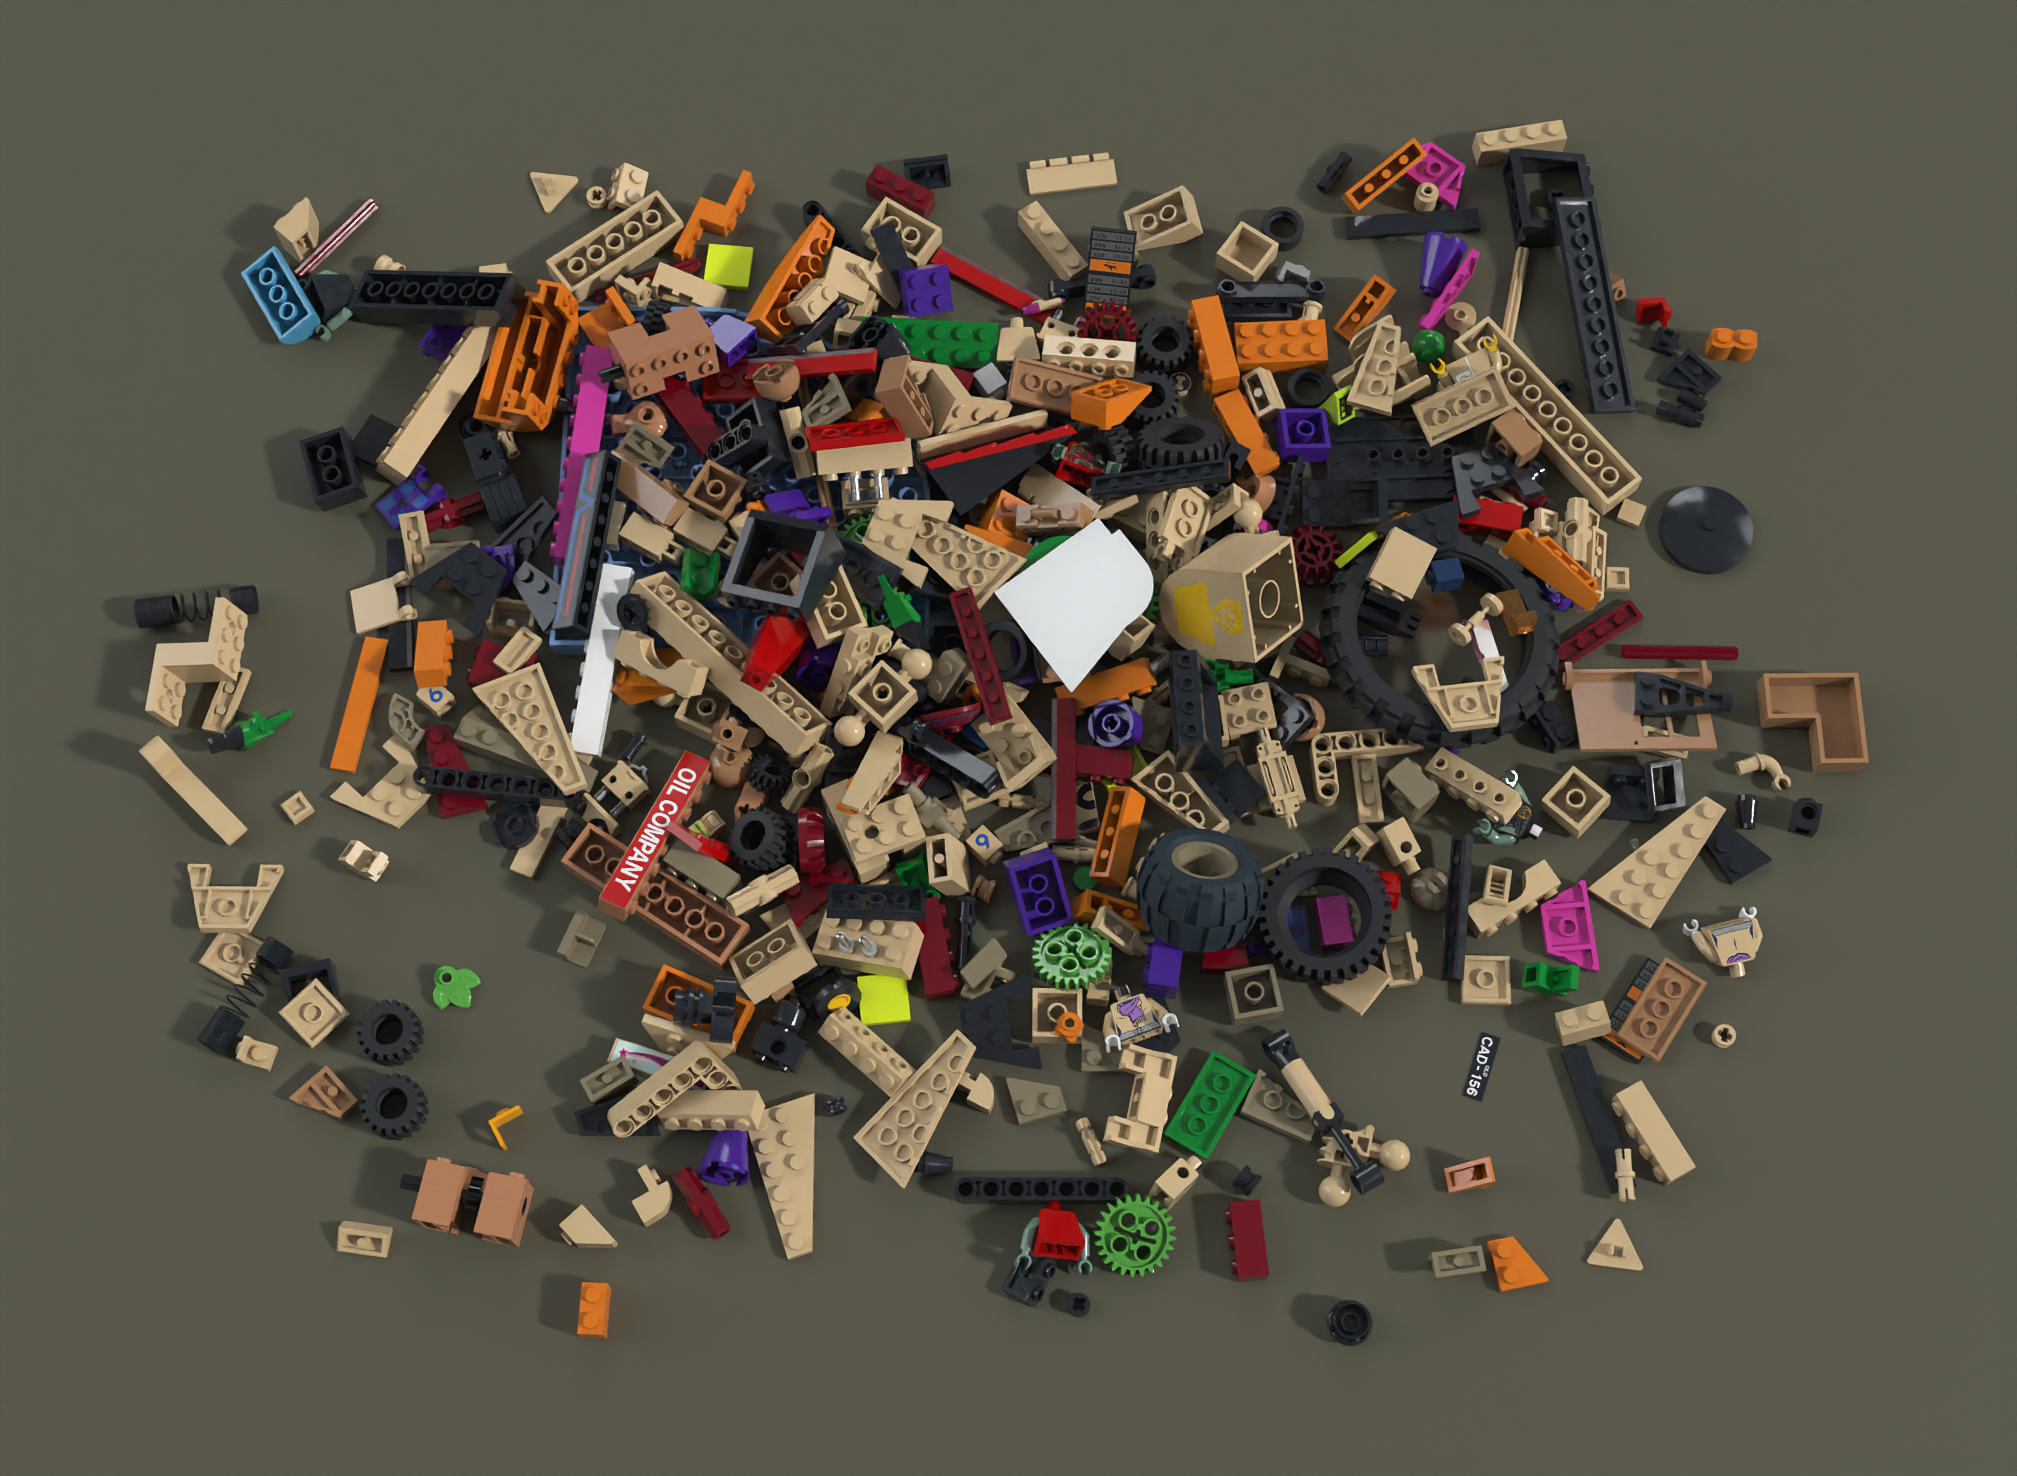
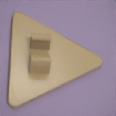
M538 172L530 173L545 213H550L578 183V178L574 176Z
M1615 1219L1588 1257L1587 1263L1589 1265L1641 1271L1643 1265L1621 1220Z

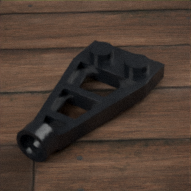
M837 298L813 324L797 326L783 335L781 339H778L767 348L770 357L805 353L807 347L836 318H843L849 313L850 309L847 302Z
M1245 662L1237 670L1253 669L1254 684L1267 682L1269 688L1273 691L1271 694L1272 704L1274 705L1278 700H1281L1288 705V710L1277 721V727L1268 729L1271 740L1280 741L1282 751H1285L1315 717L1303 701L1257 670L1252 662Z
M1639 671L1635 673L1633 715L1663 718L1720 712L1730 713L1733 695L1730 693H1717L1661 674ZM1665 688L1675 691L1679 695V702L1673 705L1661 704L1659 702V690ZM1686 694L1702 697L1703 705H1687Z

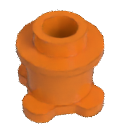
M1066 1012L1058 1018L1054 1032L1057 1036L1066 1038L1068 1043H1074L1077 1040V1034L1083 1030L1084 1024L1077 1014ZM1072 1023L1073 1027L1068 1028L1065 1024Z

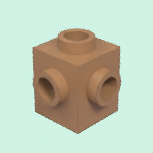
M729 716L728 720L722 718L720 722H715L711 734L714 735L712 740L717 742L716 747L729 753L730 749L741 753L750 730L741 727L742 721ZM731 730L732 736L727 738L726 734Z

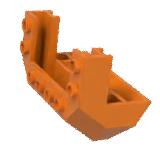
M538 279L539 294L525 292L510 328L498 327L473 418L494 428L515 432L542 431L555 417L562 389L567 384L566 374L568 367L573 362L572 352L574 345L579 341V305L577 299L565 284Z

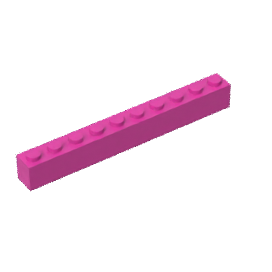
M586 345V352H581L579 366L583 367L582 374L577 373L575 387H580L579 394H574L572 405L577 410L576 415H571L569 428L573 429V435L567 437L566 449L570 450L569 457H564L563 471H567L566 479L561 478L559 492H564L563 500L558 499L556 513L560 514L559 521H554L552 534L557 535L556 543L551 542L549 556L554 557L553 565L564 567L585 454L599 451L609 382L602 384L598 371L612 367L613 359L610 348Z

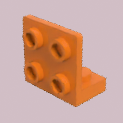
M613 286L605 290L607 300H605L603 305L578 318V324L593 346L610 348L608 332L637 323Z

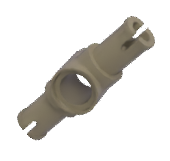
M913 781L903 788L902 792L905 795L909 793L917 810L918 818L925 827L937 829L941 834L950 833L956 839L961 836V833L948 820L946 815L948 811L938 798L926 796Z

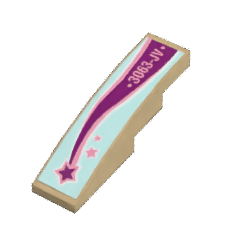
M616 1038L607 1062L610 1063L624 1055L633 1072L649 1078L673 1059L674 1056ZM699 1079L688 1090H706L707 1085Z

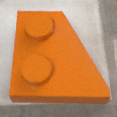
M1513 1236L1487 1242L1499 1292L1548 1282V1277Z

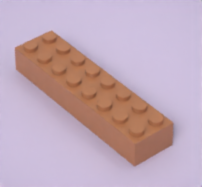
M589 822L562 858L561 863L566 871L602 893L628 847ZM659 867L656 876H651L648 880L649 887L645 895H640L637 899L638 906L634 914L721 971H724L730 963L728 958L738 952L750 935L749 924L735 917L723 907Z

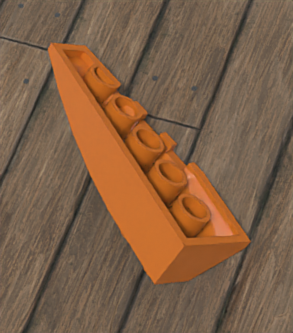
M817 215L786 254L744 322L756 327L759 338L774 343L797 327L785 310V307L793 301L812 279H818L822 275L824 270L823 261L829 253L835 229L821 215Z

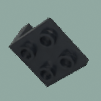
M1237 759L1209 782L1204 777L1196 782L1229 821L1230 825L1267 795L1265 790Z
M1611 765L1606 773V792L1611 798L1610 805L1605 809V818L1607 820L1652 823L1654 821V812L1648 811L1644 767ZM1654 768L1655 784L1660 778V768Z

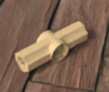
M800 407L779 411L796 479L817 475L812 454L805 438V427ZM796 436L802 437L805 442L804 447L800 450L794 449L791 445L792 439Z
M1573 497L1567 502V521L1562 526L1561 533L1566 538V552L1582 567H1585L1587 562V544L1592 538V531L1588 528V500Z
M819 742L815 743L801 768L793 773L792 783L781 799L782 806L787 810L798 813L799 808L803 807L814 787L821 784L822 774L834 756L833 750L827 745ZM806 773L809 777V782L806 781Z
M788 864L767 876L765 874L747 884V887L727 897L725 901L730 912L737 917L757 905L762 906L778 896L777 894L795 886L800 881L795 869Z

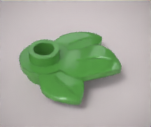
M442 966L434 975V982L436 984L433 992L434 1002L440 1009H444L450 1002L458 1007L469 1008L471 1004L469 988L479 985L481 981L469 969L456 970L451 966ZM445 973L450 974L451 981L444 982L442 975Z

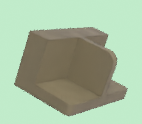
M577 908L557 950L559 957L587 968L607 927L606 924L590 918L586 911Z
M622 1055L584 1077L580 1082L590 1101L596 1105L616 1097L640 1083V1080L634 1074L626 1057Z
M1481 1245L1431 1252L1427 1257L1428 1262H1432L1435 1279L1460 1278L1462 1275L1486 1271Z

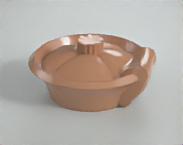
M1255 474L1239 486L1249 493L1248 499H1253L1260 504L1262 512H1265L1270 506L1276 492L1275 480L1268 475L1261 476Z

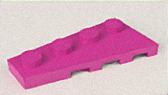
M1472 248L1466 259L1456 270L1451 281H1448L1443 288L1441 296L1439 298L1436 297L1433 301L1428 315L1424 314L1418 323V326H1420L1419 332L1423 329L1433 330L1474 274L1480 255L1479 251Z

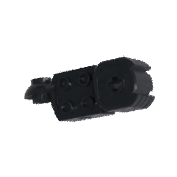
M877 315L866 318L849 337L848 343L845 346L841 345L837 349V351L875 347L878 351L875 372L836 375L852 410L879 381L884 359L910 354V344L901 335V332L894 323L888 324L886 320L879 318ZM829 376L813 377V385L818 390L823 391L830 381L828 379ZM841 417L830 424L840 423Z
M471 411L460 419L457 427L458 434L464 442L491 522L496 533L507 530L528 509L515 473L509 472L495 435V428L473 418L475 411ZM476 428H482L479 432H473Z

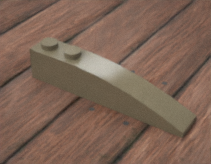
M477 705L462 718L453 737L460 748L543 778H549L487 707ZM577 757L588 785L587 788L580 791L590 793L599 772Z

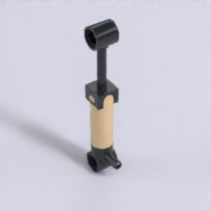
M1282 1029L1262 1040L1261 1045L1264 1053L1271 1062H1275L1311 1116V1123L1320 1137L1330 1132L1355 1168L1354 1171L1349 1173V1176L1357 1192L1363 1195L1383 1184L1385 1179L1378 1165L1374 1161L1363 1164L1339 1128L1343 1122V1113L1335 1102L1331 1103L1296 1051L1295 1044L1289 1033Z

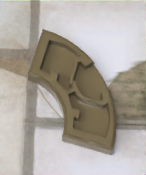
M394 693L388 710L389 726L396 740L406 749L413 752L425 735V730L420 728L414 721L413 712L416 708V703Z

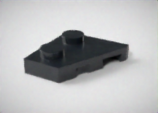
M1689 348L1657 378L1659 383L1678 389L1686 388V390L1702 396H1706L1722 380L1720 375Z

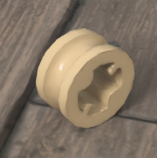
M595 186L587 191L586 196L591 208L602 209L606 206L608 200L606 192L602 187ZM597 195L599 197L600 195L601 199L598 201L595 199L594 201L593 196Z
M1719 1025L1711 1034L1712 1042L1719 1048H1728L1734 1043L1736 1032L1730 1025ZM1722 1031H1725L1726 1036L1729 1037L1724 1042L1721 1041L1722 1038L1718 1035Z

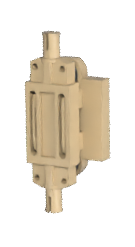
M1264 727V730L1263 728L1258 730L1262 743L1256 747L1257 764L1246 766L1247 771L1267 794L1257 803L1259 813L1273 810L1275 816L1280 819L1285 818L1288 829L1296 828L1298 825L1294 813L1299 811V803L1305 802L1306 798L1293 755L1287 756L1286 751H1282L1280 741L1271 740L1268 727Z

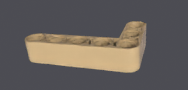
M1385 728L1318 734L1312 739L1309 748L1315 799L1318 804L1326 807L1331 806L1335 802L1339 793L1335 760L1351 759L1352 755L1376 753V757L1416 754L1422 751L1424 746H1421L1420 743H1414L1410 739L1406 742L1391 736L1392 732ZM1392 738L1396 740L1397 745H1390L1386 739ZM1369 740L1374 746L1367 747L1363 744V741ZM1346 742L1350 748L1343 749L1339 746V743ZM1322 744L1327 750L1319 751L1315 745ZM1323 766L1328 768L1330 772L1323 774L1318 768ZM1328 789L1333 795L1325 796L1321 790Z
M158 735L139 750L140 754L153 769L229 846L248 830L182 763L172 749Z
M695 1042L686 1047L608 1111L607 1117L613 1133L617 1137L624 1138L635 1132L699 1079L711 1090H742L736 1075L705 1044Z

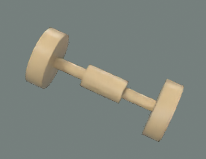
M1486 593L1480 599L1483 610L1477 611L1467 621L1465 627L1459 623H1454L1448 629L1450 638L1456 644L1466 646L1471 641V635L1468 631L1470 628L1478 625L1485 618L1486 613L1491 616H1498L1503 611V604L1494 594Z

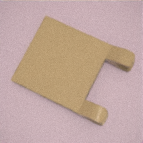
M869 237L866 241V246L877 252V256L870 269L864 261H861L858 265L854 264L851 271L854 275L864 279L895 309L902 300L874 239Z
M401 571L391 578L350 591L357 634H362L398 621L417 618V610L412 608L411 605H405L399 609L396 587L410 585V575H407L405 571Z

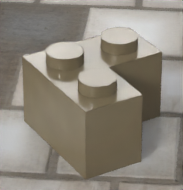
M959 647L944 651L940 658L932 652H928L932 660V669L926 677L917 681L927 689V694L938 703L955 699L972 669L968 655Z

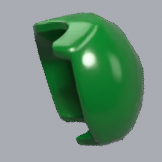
M1423 329L1416 334L1412 342V353H1414L1416 361L1433 365L1439 362L1437 358L1442 359L1445 354L1446 341L1442 334L1428 329Z

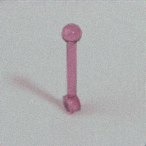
M1462 620L1460 624L1465 627L1468 620ZM1469 629L1468 631L1471 635L1470 642L1477 654L1478 662L1481 663L1485 656L1481 653Z

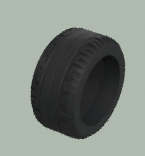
M996 620L986 624L984 627L989 642L996 633L1004 630L1012 633L1019 641L1021 647L1020 660L1012 670L1002 671L998 669L1002 683L1023 678L1031 671L1035 664L1033 642L1015 620Z

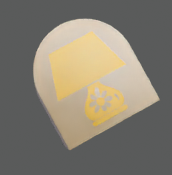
M1233 533L1223 537L1172 573L1161 587L1159 609L1164 625L1174 640L1186 650H1197L1202 657L1256 663L1304 625L1292 537Z

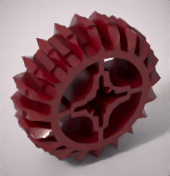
M1104 299L1101 306L1099 303L1094 302L1093 308L1088 306L1085 310L1086 313L1081 314L1080 319L1082 321H1079L1077 327L1080 328L1077 331V336L1090 339L1135 342L1134 339H1137L1138 335L1135 332L1138 330V324L1134 323L1136 321L1135 316H1129L1131 313L1130 308L1123 311V303H1120L1117 307L1115 306V300H1112L1111 304L1107 305V301ZM1104 315L1113 316L1114 318L1107 319ZM1092 321L1096 324L1095 327L1098 330L1095 337L1090 332V323ZM1121 323L1126 331V336L1123 339L1117 330Z

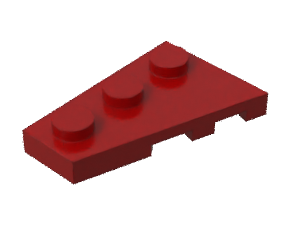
M672 820L668 824L667 830L697 852L737 867L741 866V863L733 858L734 854L730 852L732 845L728 843L724 845L715 838L710 839L702 833H697Z

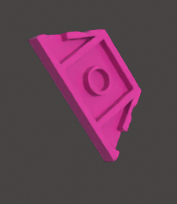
M1432 142L1421 145L1428 155L1402 176L1417 186L1423 183L1434 184L1439 191L1438 200L1452 210H1455L1466 165Z
M1581 880L1567 891H1563L1557 897L1548 900L1539 907L1545 951L1548 956L1574 964L1593 973H1598L1600 969L1586 881Z

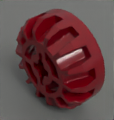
M1306 524L1301 529L1296 527L1292 534L1287 536L1292 537L1298 584L1309 588L1329 584L1333 581L1337 572L1341 570L1335 564V560L1344 554L1342 541H1338L1336 533L1325 530L1323 525L1312 527L1311 524ZM1313 536L1324 539L1327 544L1323 545L1321 542L1314 540ZM1303 540V552L1298 553V545ZM1330 548V555L1323 562L1324 549Z
M816 807L799 808L798 811L801 873H819L826 867L824 812Z

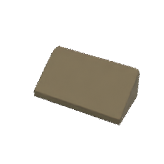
M992 938L960 971L961 979L973 990H976L1007 958L1006 952L995 938Z

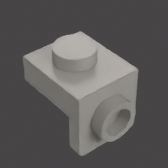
M1286 261L1283 268L1279 267L1277 269L1274 280L1279 282L1309 281L1311 271L1302 265H1295Z

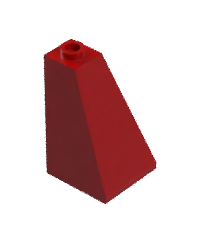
M767 614L753 637L740 681L760 692L767 688L796 661L799 653L810 638L811 633L806 622L792 621L785 617H773Z

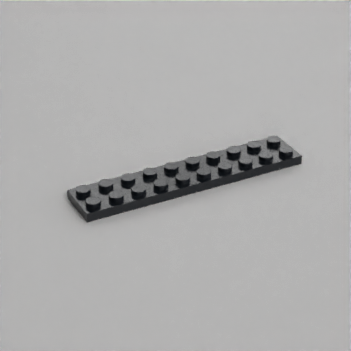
M1555 197L1551 203L1591 414L1632 413L1636 409L1595 197Z

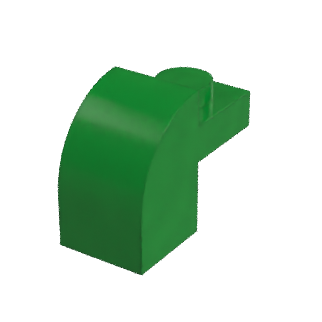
M1543 962L1524 964L1521 988L1541 995L1567 996V992L1577 991L1580 967L1574 964L1554 967Z

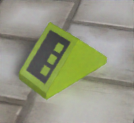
M1351 384L1333 393L1317 408L1325 409L1327 421L1339 426L1355 417L1354 406L1347 404V398L1352 388Z

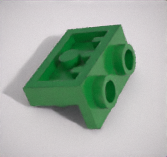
M690 547L685 550L680 590L702 601L715 594L719 587L718 575L721 568V554L715 552L710 557H707Z
M925 848L919 850L918 858L896 863L895 870L903 886H924L925 898L938 896L940 899L941 892L929 884L928 861Z

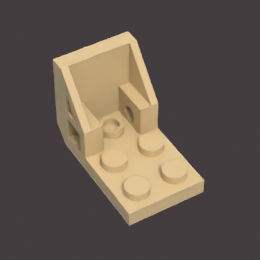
M1007 694L1006 696L1013 715L1012 719L990 726L986 713H984L970 725L999 760L996 766L1006 788L1012 792L1021 789L1053 763L1057 757L1053 749L1012 697Z

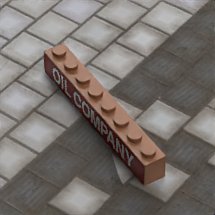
M685 750L598 898V911L625 922L629 914H634L638 906L637 899L640 895H645L649 887L648 880L651 876H656L660 867L659 861L669 852L671 848L669 844L672 839L676 840L678 838L666 829L668 824L672 820L681 825L683 820L687 821L692 812V804L698 803L703 792L701 790L703 785H708L712 778V772L709 771L711 761Z

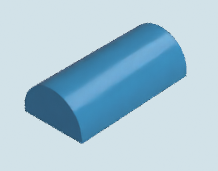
M273 246L241 272V275L280 342L295 344L306 340L315 333V328L320 325V318L280 250Z

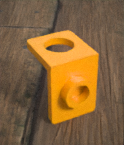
M519 1105L511 1109L505 1108L496 1113L495 1118L488 1121L504 1151L508 1148L498 1127L523 1114Z

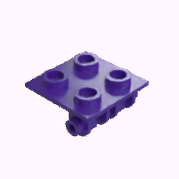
M433 325L419 344L424 349L422 353L427 357L432 355L443 363L451 354L450 352L455 344L463 336L462 334L467 326Z

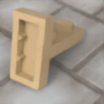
M1289 636L1285 639L1269 678L1278 683L1282 672L1286 671L1291 677H1301L1316 687L1323 686L1327 688L1331 679L1327 669L1290 655L1295 637Z

